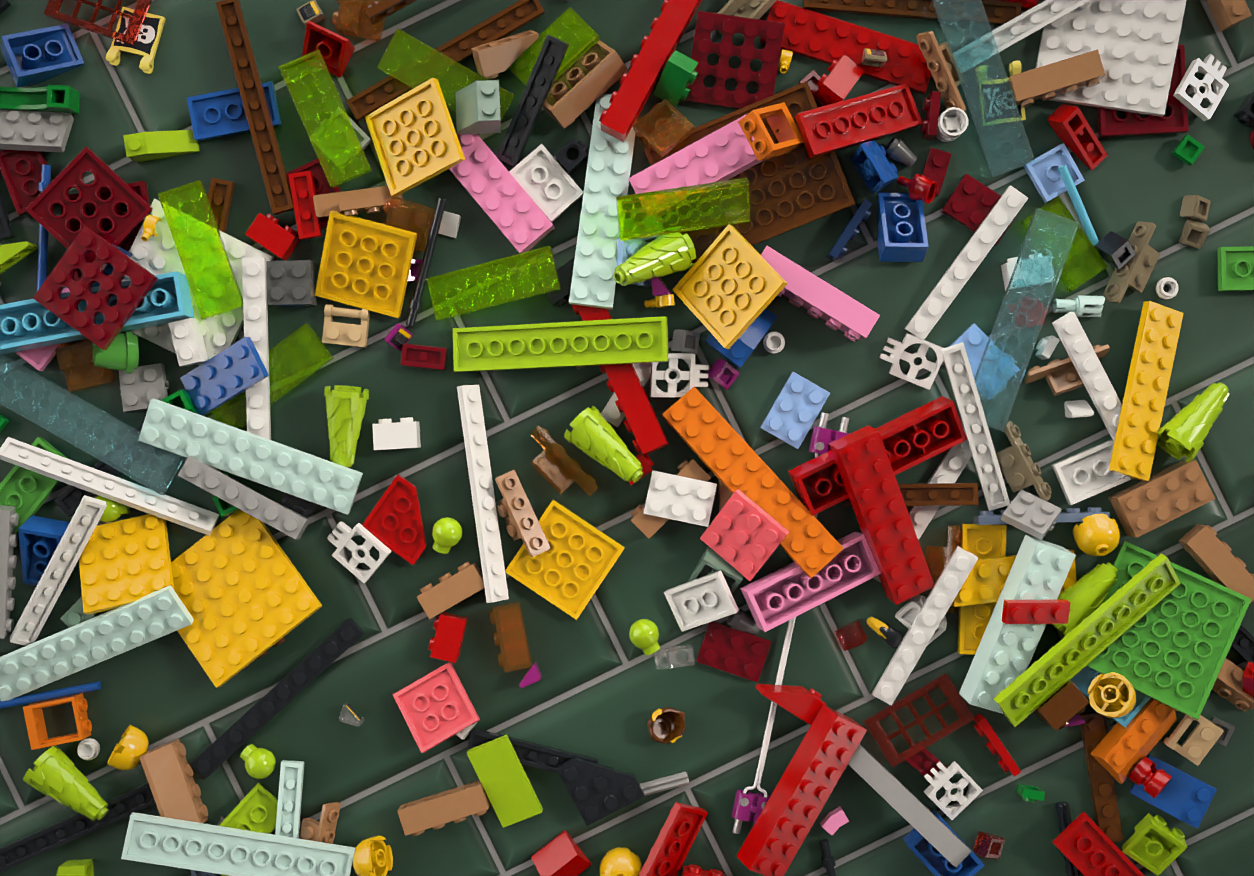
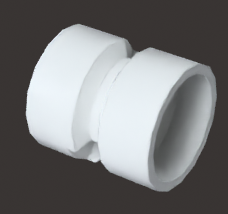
M956 107L945 110L938 117L937 139L942 142H951L958 138L968 126L967 114L962 109Z

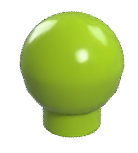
M99 495L95 498L105 501L107 505L100 518L102 522H112L117 520L122 514L130 513V507Z
M446 517L434 524L432 536L435 541L433 549L439 553L447 554L450 548L459 542L462 537V528L458 521Z
M640 619L632 624L629 638L634 646L642 649L645 655L657 652L660 646L657 642L659 631L656 624L648 619Z
M250 744L240 755L245 761L247 773L255 779L266 778L275 769V757L271 751L265 748H257L254 744Z

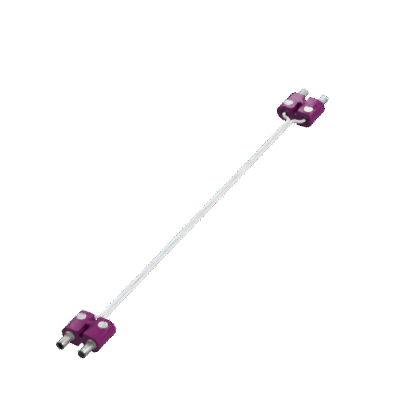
M821 412L819 426H814L809 452L815 453V457H818V454L822 455L830 451L829 443L849 434L847 433L849 418L842 417L839 431H834L826 428L829 414ZM796 617L788 622L775 685H782ZM773 701L771 702L754 785L746 787L744 790H737L731 815L735 818L732 831L735 834H740L742 821L749 822L750 820L754 823L757 821L770 798L767 792L760 788L777 708V704ZM757 787V789H758L759 791L763 792L764 794H762V793H756V794H754V793H752L751 791H748V790H753V789H755V788Z

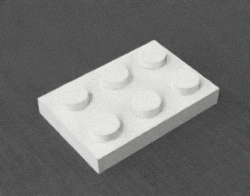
M542 144L509 171L551 222L580 199L584 193Z
M1115 440L1106 441L1052 465L1069 505L1131 480L1129 476L1109 471Z
M652 470L644 514L708 527L717 484Z
M721 570L664 592L681 631L718 620L739 611Z

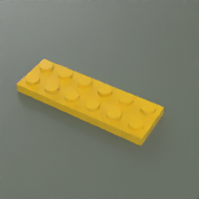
M961 523L960 548L976 555L978 559L1006 556L1007 525ZM997 602L959 606V654H976Z
M1067 549V550H1069L1070 552H1072V553L1075 554L1074 550H1072V549ZM1017 555L978 559L951 606L958 607L997 602ZM1075 558L1059 595L1066 588L1073 586L1077 582Z

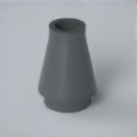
M894 137L885 147L888 158L900 162L909 168L917 160V157L901 139Z
M742 609L728 617L727 624L731 625L732 629L757 635L760 631L755 620Z

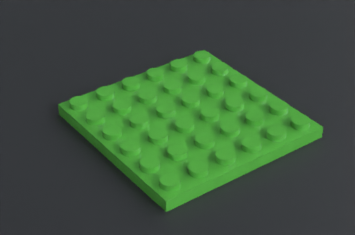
M1123 541L1112 564L1118 569L1116 573L1118 575L1116 579L1118 580L1108 591L1102 603L1106 602L1118 589L1129 582L1134 575L1144 569L1157 555ZM1170 562L1181 584L1094 658L1086 667L1100 674L1115 672L1123 675L1132 684L1134 690L1198 720L1252 599Z

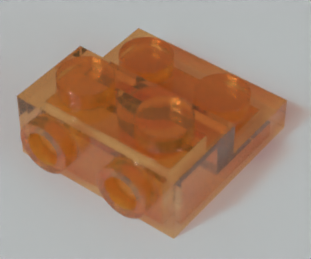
M337 0V3L340 4L338 12L335 11L332 17L335 29L338 33L380 42L385 19L372 25L365 10L373 2H381L383 0Z
M666 99L654 105L649 113L644 117L638 118L633 125L635 135L648 148L652 147L661 157L665 156L695 131L694 125Z
M399 197L391 198V201H387L384 208V213L387 214L386 222L381 224L417 233L414 249L425 252L435 209Z
M82 339V343L75 344L74 341L61 343V348L55 349L60 370H63L65 373L69 392L114 382L111 369L94 367L93 342L89 339Z

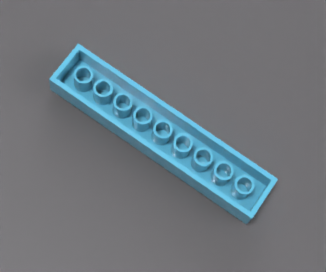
M178 271L155 275L158 277L157 281L120 332L194 318L188 276ZM131 280L121 282L124 289L128 288L131 284ZM100 286L91 288L93 294L98 293L100 290ZM70 292L61 293V298L66 299ZM112 295L109 298L108 303L111 307L117 304V296ZM35 299L0 305V355L88 339ZM85 300L81 301L78 305L79 311L83 312L87 308ZM103 313L96 316V323L98 325L104 322L105 317Z

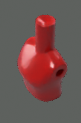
M915 174L912 180L900 176L897 180V184L909 188V198L921 200L930 204L936 196L938 183L924 175Z

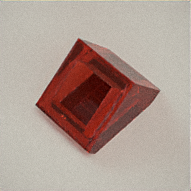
M858 620L835 631L844 651L860 646L867 640V636Z
M979 831L974 852L985 858L999 859L1005 838Z

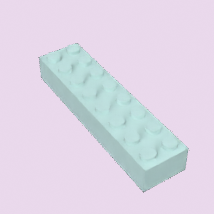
M1025 535L959 692L969 704L1004 714L994 701V698L1027 670L1046 624H1005L1002 622L1004 600H1057L1076 556L1074 553L1062 546Z

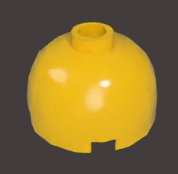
M1106 514L1087 516L1082 519L1083 523L1079 526L1077 524L1074 526L1073 536L1076 544L1087 555L1104 556L1118 546L1120 539L1118 525L1114 518L1112 520Z
M1115 672L1098 675L1091 681L1088 688L1090 705L1096 712L1108 718L1126 716L1136 703V693L1132 684L1123 675Z
M129 725L107 762L108 765L120 770L135 768L141 763L139 757L148 752L149 741L146 734L140 729Z
M370 837L362 840L356 846L352 866L358 876H386L387 872L392 870V849L390 845L386 846L383 841L386 840L385 837Z
M617 847L608 851L601 860L599 875L639 876L642 864L637 854L635 855L630 849Z

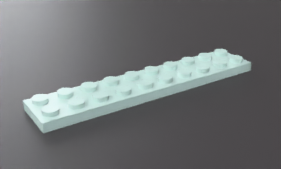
M605 93L596 99L569 304L613 310L616 287L613 274L617 267L618 237H622L629 188L628 178H630L637 120L624 142L601 131L599 118L604 110L609 109L611 105L609 101L612 94Z
M154 398L150 400L139 441L187 458L192 456L209 466L347 515L350 513L363 473Z
M171 585L155 591L137 601L110 610L1 656L0 700H11L189 626L194 619Z
M132 812L121 859L229 876H350L355 848Z

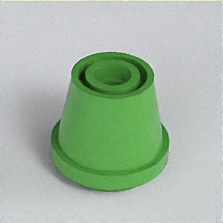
M132 330L119 333L107 350H103L93 343L94 367L124 371L125 374H132L133 370L138 368L137 335H133Z

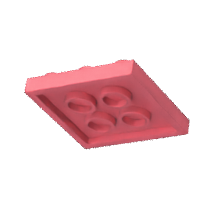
M737 489L700 539L746 579L751 581L785 539L789 531Z
M450 662L393 694L421 753H425L480 721Z

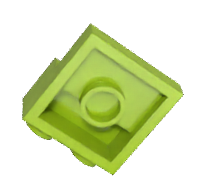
M1149 813L1134 827L1135 833L1121 846L1123 853L1157 876L1187 848L1185 835L1177 827L1171 829L1161 816L1156 815L1154 817Z

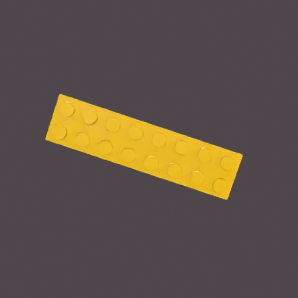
M1152 301L1143 302L1109 465V471L1141 481H1149L1158 440L1157 432L1162 421L1184 314Z

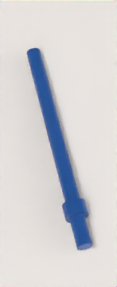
M42 164L41 182H39L38 191L41 192L51 183V165ZM40 223L37 291L47 279L49 231Z
M101 682L19 696L7 701L0 700V709L101 690Z

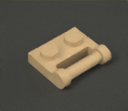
M326 304L322 343L366 348L370 310L338 308ZM333 316L360 318L361 325L333 322Z
M1185 715L1170 737H1166L1163 743L1198 766L1224 730L1200 715L1199 719L1196 720L1199 723L1181 746L1177 743L1192 721L1196 720Z

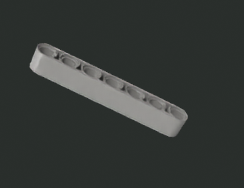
M860 744L858 745L848 765L957 868L972 851Z

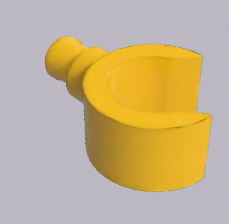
M783 49L781 51L778 69L783 74L789 70L792 51Z
M152 215L146 217L143 225V235L141 236L142 241L146 242L151 236L157 237L159 235L155 232L157 222L162 221L160 217Z
M674 294L656 296L655 299L645 301L646 308H666L675 305Z

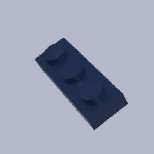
M865 199L860 203L826 256L828 259L834 262L837 258L841 259L848 249L845 246L849 239L853 241L860 231L857 226L861 221L865 222L872 211L869 208L872 203Z

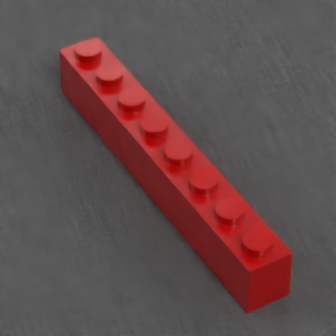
M664 0L660 17H655L650 27L652 30L650 35H645L640 45L642 48L640 53L633 56L629 73L625 72L620 80L621 87L619 91L613 92L609 101L611 103L609 109L604 110L599 118L601 131L622 142L626 140L663 73L667 61L674 53L702 0Z
M572 305L575 314H580L583 321L612 319L608 309ZM633 364L599 365L601 372H606L609 378L606 383L610 392H615L618 398L615 403L619 412H624L627 418L624 423L628 432L633 431L636 440H633L637 452L642 451L643 455H647L669 445Z

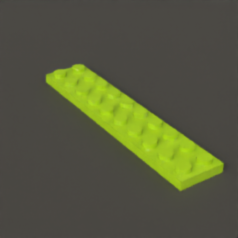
M667 317L453 328L454 372L669 362Z
M1161 553L1106 602L1102 603L1091 615L1086 617L1076 628L1067 633L1061 641L1051 647L1047 653L1035 661L1024 673L1019 675L1009 686L999 692L994 701L1014 727L1020 724L1181 584L1168 557Z

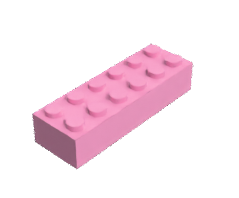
M746 115L628 178L650 221L762 162L758 161L738 123Z
M457 134L465 160L449 168V170L519 254L523 256L554 230V225L478 134Z
M765 247L761 256L788 283L778 296L781 297L783 294L789 298L788 302L798 308L800 306L808 310L807 314L813 318L818 319L820 317L826 321L825 325L833 330L838 328L845 332L844 336L853 342L867 338L880 317L879 314L772 248Z
M853 532L836 540L844 549L811 579L795 562H792L740 588L757 627L766 632L881 574L864 534Z

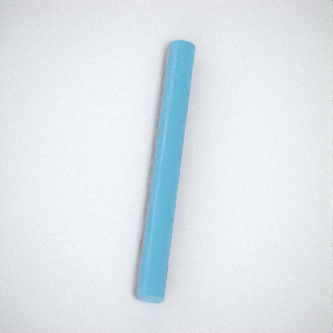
M1066 164L1058 167V171L1090 245L1093 247L1099 240Z

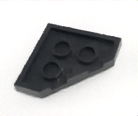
M574 757L557 766V771L587 826L645 796L635 774L617 771L612 767L591 763L579 757Z

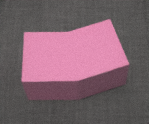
M839 806L829 812L820 824L822 828L833 835L840 826L846 824L849 820Z

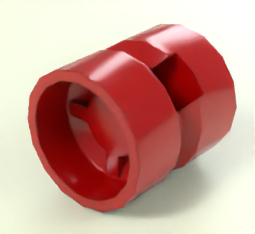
M1145 756L1133 769L1128 778L1138 786L1143 785L1144 791L1155 799L1171 780L1172 776L1163 769H1156V764Z

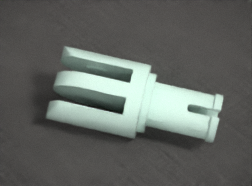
M1077 295L1074 299L1069 300L1054 299L1053 302L1056 304H1053V312H1075L1077 317L1101 318L1105 297Z

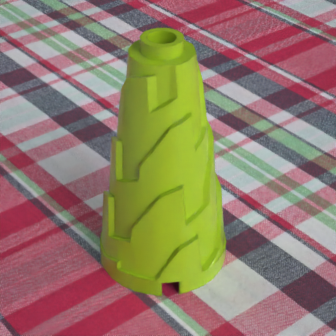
M678 227L671 228L645 245L625 262L618 265L613 274L614 279L618 284L626 286L654 277H663L678 271H685L695 264L691 263L692 260L696 259L694 244L687 233L684 235L679 233L682 229Z
M1220 382L1217 384L1213 383L1200 395H1197L1186 407L1181 409L1169 422L1158 430L1157 435L1160 441L1157 445L1175 459L1180 460L1184 456L1187 457L1184 462H1191L1197 456L1210 428L1223 410L1222 407L1230 395L1228 387Z
M335 385L334 390L330 391L331 386H325L324 397L326 399L330 439V461L347 468L352 467L366 403L369 400V390L365 388L363 393H361L362 387Z
M592 406L591 409L589 407L586 408L571 422L572 432L570 433L566 429L564 438L569 443H573L588 456L612 470L624 481H633L635 483L643 475L641 463L628 450L625 443L595 406Z
M1109 562L1106 565L1104 563L1098 564L1073 586L1066 588L1058 596L1057 600L1066 599L1071 602L1068 624L1052 625L1064 636L1076 628L1105 599L1108 591L1118 580L1116 579L1118 577L1116 574L1118 569Z
M52 746L33 763L35 764L34 771L29 768L23 777V781L44 795L50 796L63 806L85 815L92 821L95 819L101 820L109 811L106 808L108 803L57 746Z

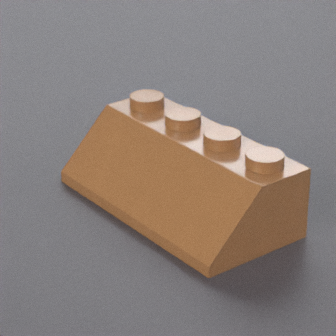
M595 37L558 71L543 109L555 122L565 129L583 111L587 110L597 98L605 94L610 86L620 80L628 69L615 50Z
M179 739L156 746L140 756L141 764L161 817L204 823L208 820L207 807L201 801V791L198 784H195L193 768L187 762L185 746Z

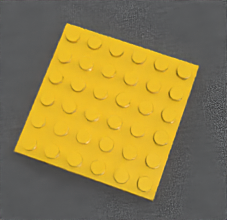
M241 509L234 512L215 527L210 536L205 535L171 562L174 591L194 619L191 625L177 631L216 688L225 684L322 607V604L263 521Z

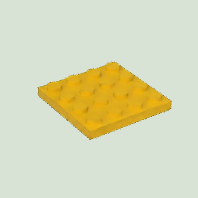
M436 78L429 79L365 116L391 196L397 197L465 160L443 93Z
M330 211L315 296L399 318L417 233L355 216H346L344 213Z
M728 224L672 290L724 348L729 349L788 283L734 226Z
M553 499L538 521L550 549L530 557L523 543L505 572L577 620L625 547Z
M146 514L95 527L79 558L84 614L90 615L118 608L170 585L174 589L165 519Z

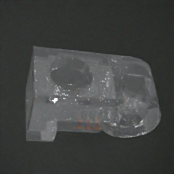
M692 642L671 648L659 649L653 653L655 666L658 670L693 666L696 663Z

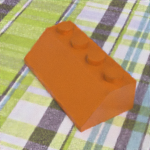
M1150 698L1126 728L1117 722L1091 752V755L1120 784H1123L1137 764L1176 722L1175 709Z

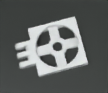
M1209 54L1203 62L1199 58L1191 62L1173 95L1203 121L1211 118L1229 86L1222 79L1227 67L1220 65L1221 62L1219 60H1214L1212 54ZM1195 72L1205 75L1202 81L1193 76ZM1211 83L1213 85L1214 93L1211 91ZM1188 84L1195 92L1192 99L1185 92ZM1200 86H1203L1205 89L1203 94L1199 91ZM1203 98L1211 103L1206 109L1199 105Z
M906 333L902 343L888 338L887 342L894 345V347L884 346L883 350L891 354L888 356L881 353L880 358L893 363L889 374L930 390L944 360L941 352L943 347ZM920 343L917 352L911 354L904 351L908 346ZM929 347L936 353V363L926 360L925 355ZM916 357H920L922 359V363L920 365L914 364V359ZM900 359L910 364L907 375L903 374L900 369ZM924 368L931 371L929 377L922 380L915 379L920 369Z
M668 353L669 366L665 371H656L659 362L651 363L650 397H683L694 386L708 387V382L700 381V378H708V373H700V370H708L709 365L695 364L694 353ZM678 358L683 359L687 363L689 371H680L678 369ZM671 371L676 372L677 376L675 379L669 378ZM656 380H666L668 382L667 392H663L657 387ZM680 380H689L687 385L677 392V383Z
M340 521L327 537L337 547L332 556L364 584L391 553L388 547L360 523L351 529L344 522ZM361 535L366 541L363 545L358 546L351 538ZM373 546L379 551L378 561L370 556L369 550ZM346 547L352 552L350 561L346 555ZM358 550L364 551L365 556L360 557ZM364 562L371 569H359L357 565Z
M939 761L936 765L940 771L937 772L932 768L930 771L935 776L933 778L928 774L924 776L931 785L923 792L953 820L983 790L955 761L947 769ZM954 774H961L963 776L957 783L952 784L949 781ZM968 785V791L964 796L963 789ZM943 786L946 789V794L938 801L936 792ZM957 788V793L951 795V790ZM951 801H958L954 805L947 806Z

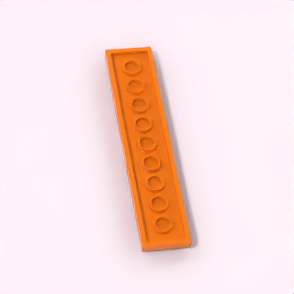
M695 386L662 414L665 421L732 494L739 489L789 531L780 546L810 579L844 549Z

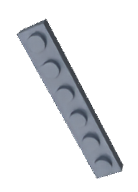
M1088 507L1086 512H1080V508H1066V512H1061L1055 523L1083 522V518L1094 514H1106L1110 518V512L1102 511V507ZM1001 510V514H993V511H980V515H973V524L977 525L1008 523L1001 520L1005 510Z

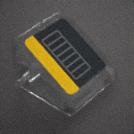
M349 702L343 704L339 717L340 722L357 727L364 723L365 719Z

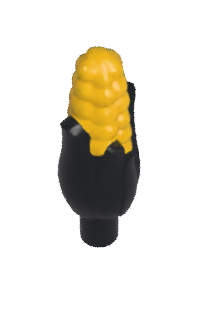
M874 617L867 619V624L878 634V637L882 638L892 648L896 649L899 647L904 638L900 631Z

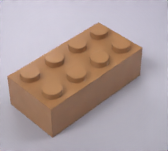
M1184 459L1150 476L1149 481H1140L1108 497L1127 536L1137 538L1215 499L1195 459L1191 462H1184Z

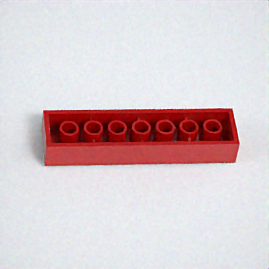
M944 396L875 428L880 433L894 475L968 440L954 401ZM831 450L788 471L801 503L810 511L812 516L849 498Z
M868 425L829 443L862 534H864L881 574L878 576L886 597L897 605L933 588L932 576L879 431Z
M825 705L821 707L736 856L749 870L764 876H784L867 729L852 718Z

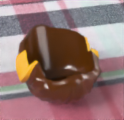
M670 707L657 709L648 721L649 737L662 744L674 743L682 737L686 729L685 713Z

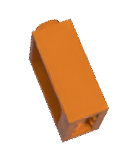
M785 102L752 110L738 121L758 161L789 153L804 142ZM761 119H767L779 142L778 144H774Z
M83 693L35 702L23 707L31 750L79 741L91 735L92 724L87 716L88 704ZM72 702L78 732L48 738L42 708Z

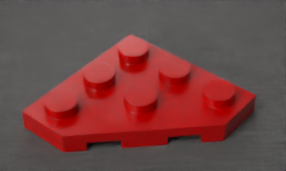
M398 474L362 526L385 546L414 565L427 547L417 487Z

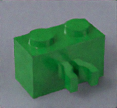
M675 50L667 61L653 95L675 107L680 100L685 101L690 92V89L687 87L689 84H693L698 75V72L695 71L698 62Z

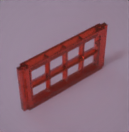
M49 0L44 15L117 41L134 45L152 0H138L132 15L119 11L123 0L117 1L115 9L103 6V0H98L97 3L88 0H75L77 4L72 16L59 12L63 0ZM82 3L95 7L89 22L76 18ZM100 9L113 13L107 28L94 24ZM117 15L130 19L125 34L112 30Z
M945 673L864 722L891 767H894L975 718ZM940 686L948 701L936 707L928 692ZM924 696L932 710L920 717L911 702ZM951 704L960 719L947 725L939 711ZM907 705L916 720L903 726L895 712ZM935 714L943 729L931 735L923 720ZM891 715L899 730L887 736L879 721ZM919 724L927 738L915 745L906 730ZM902 733L911 748L898 754L890 740Z

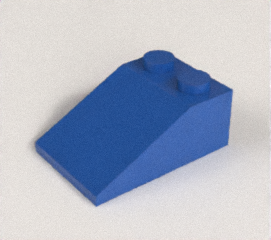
M68 24L1 36L0 48L16 87L37 84L84 65Z
M876 141L864 142L850 158L872 195L898 178L897 168L892 162L889 163L885 157L886 151L881 144L878 145Z
M878 193L877 245L879 261L923 262L929 248L923 204L921 200L909 198V193Z
M765 308L729 349L724 348L712 334L705 341V344L739 369L756 348L777 316Z
M32 515L18 528L24 584L37 586L70 522ZM68 580L62 591L67 589Z
M1148 754L1147 757L1156 764V769H1163L1172 778L1155 799L1144 791L1143 785L1138 786L1133 783L1129 793L1198 829L1217 789Z

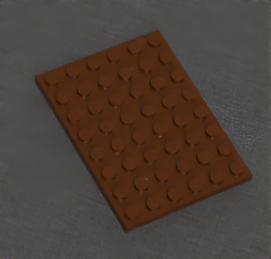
M807 81L645 148L644 151L650 166L755 109L785 102L798 127L795 116L798 113L817 108ZM761 119L774 144H778L779 142L767 119ZM803 142L791 152L766 159L669 211V215L674 227L682 229L679 233L682 235L687 233L692 240L696 259L692 260L691 263H696L728 224L734 226L754 246L855 205L835 151L810 158Z

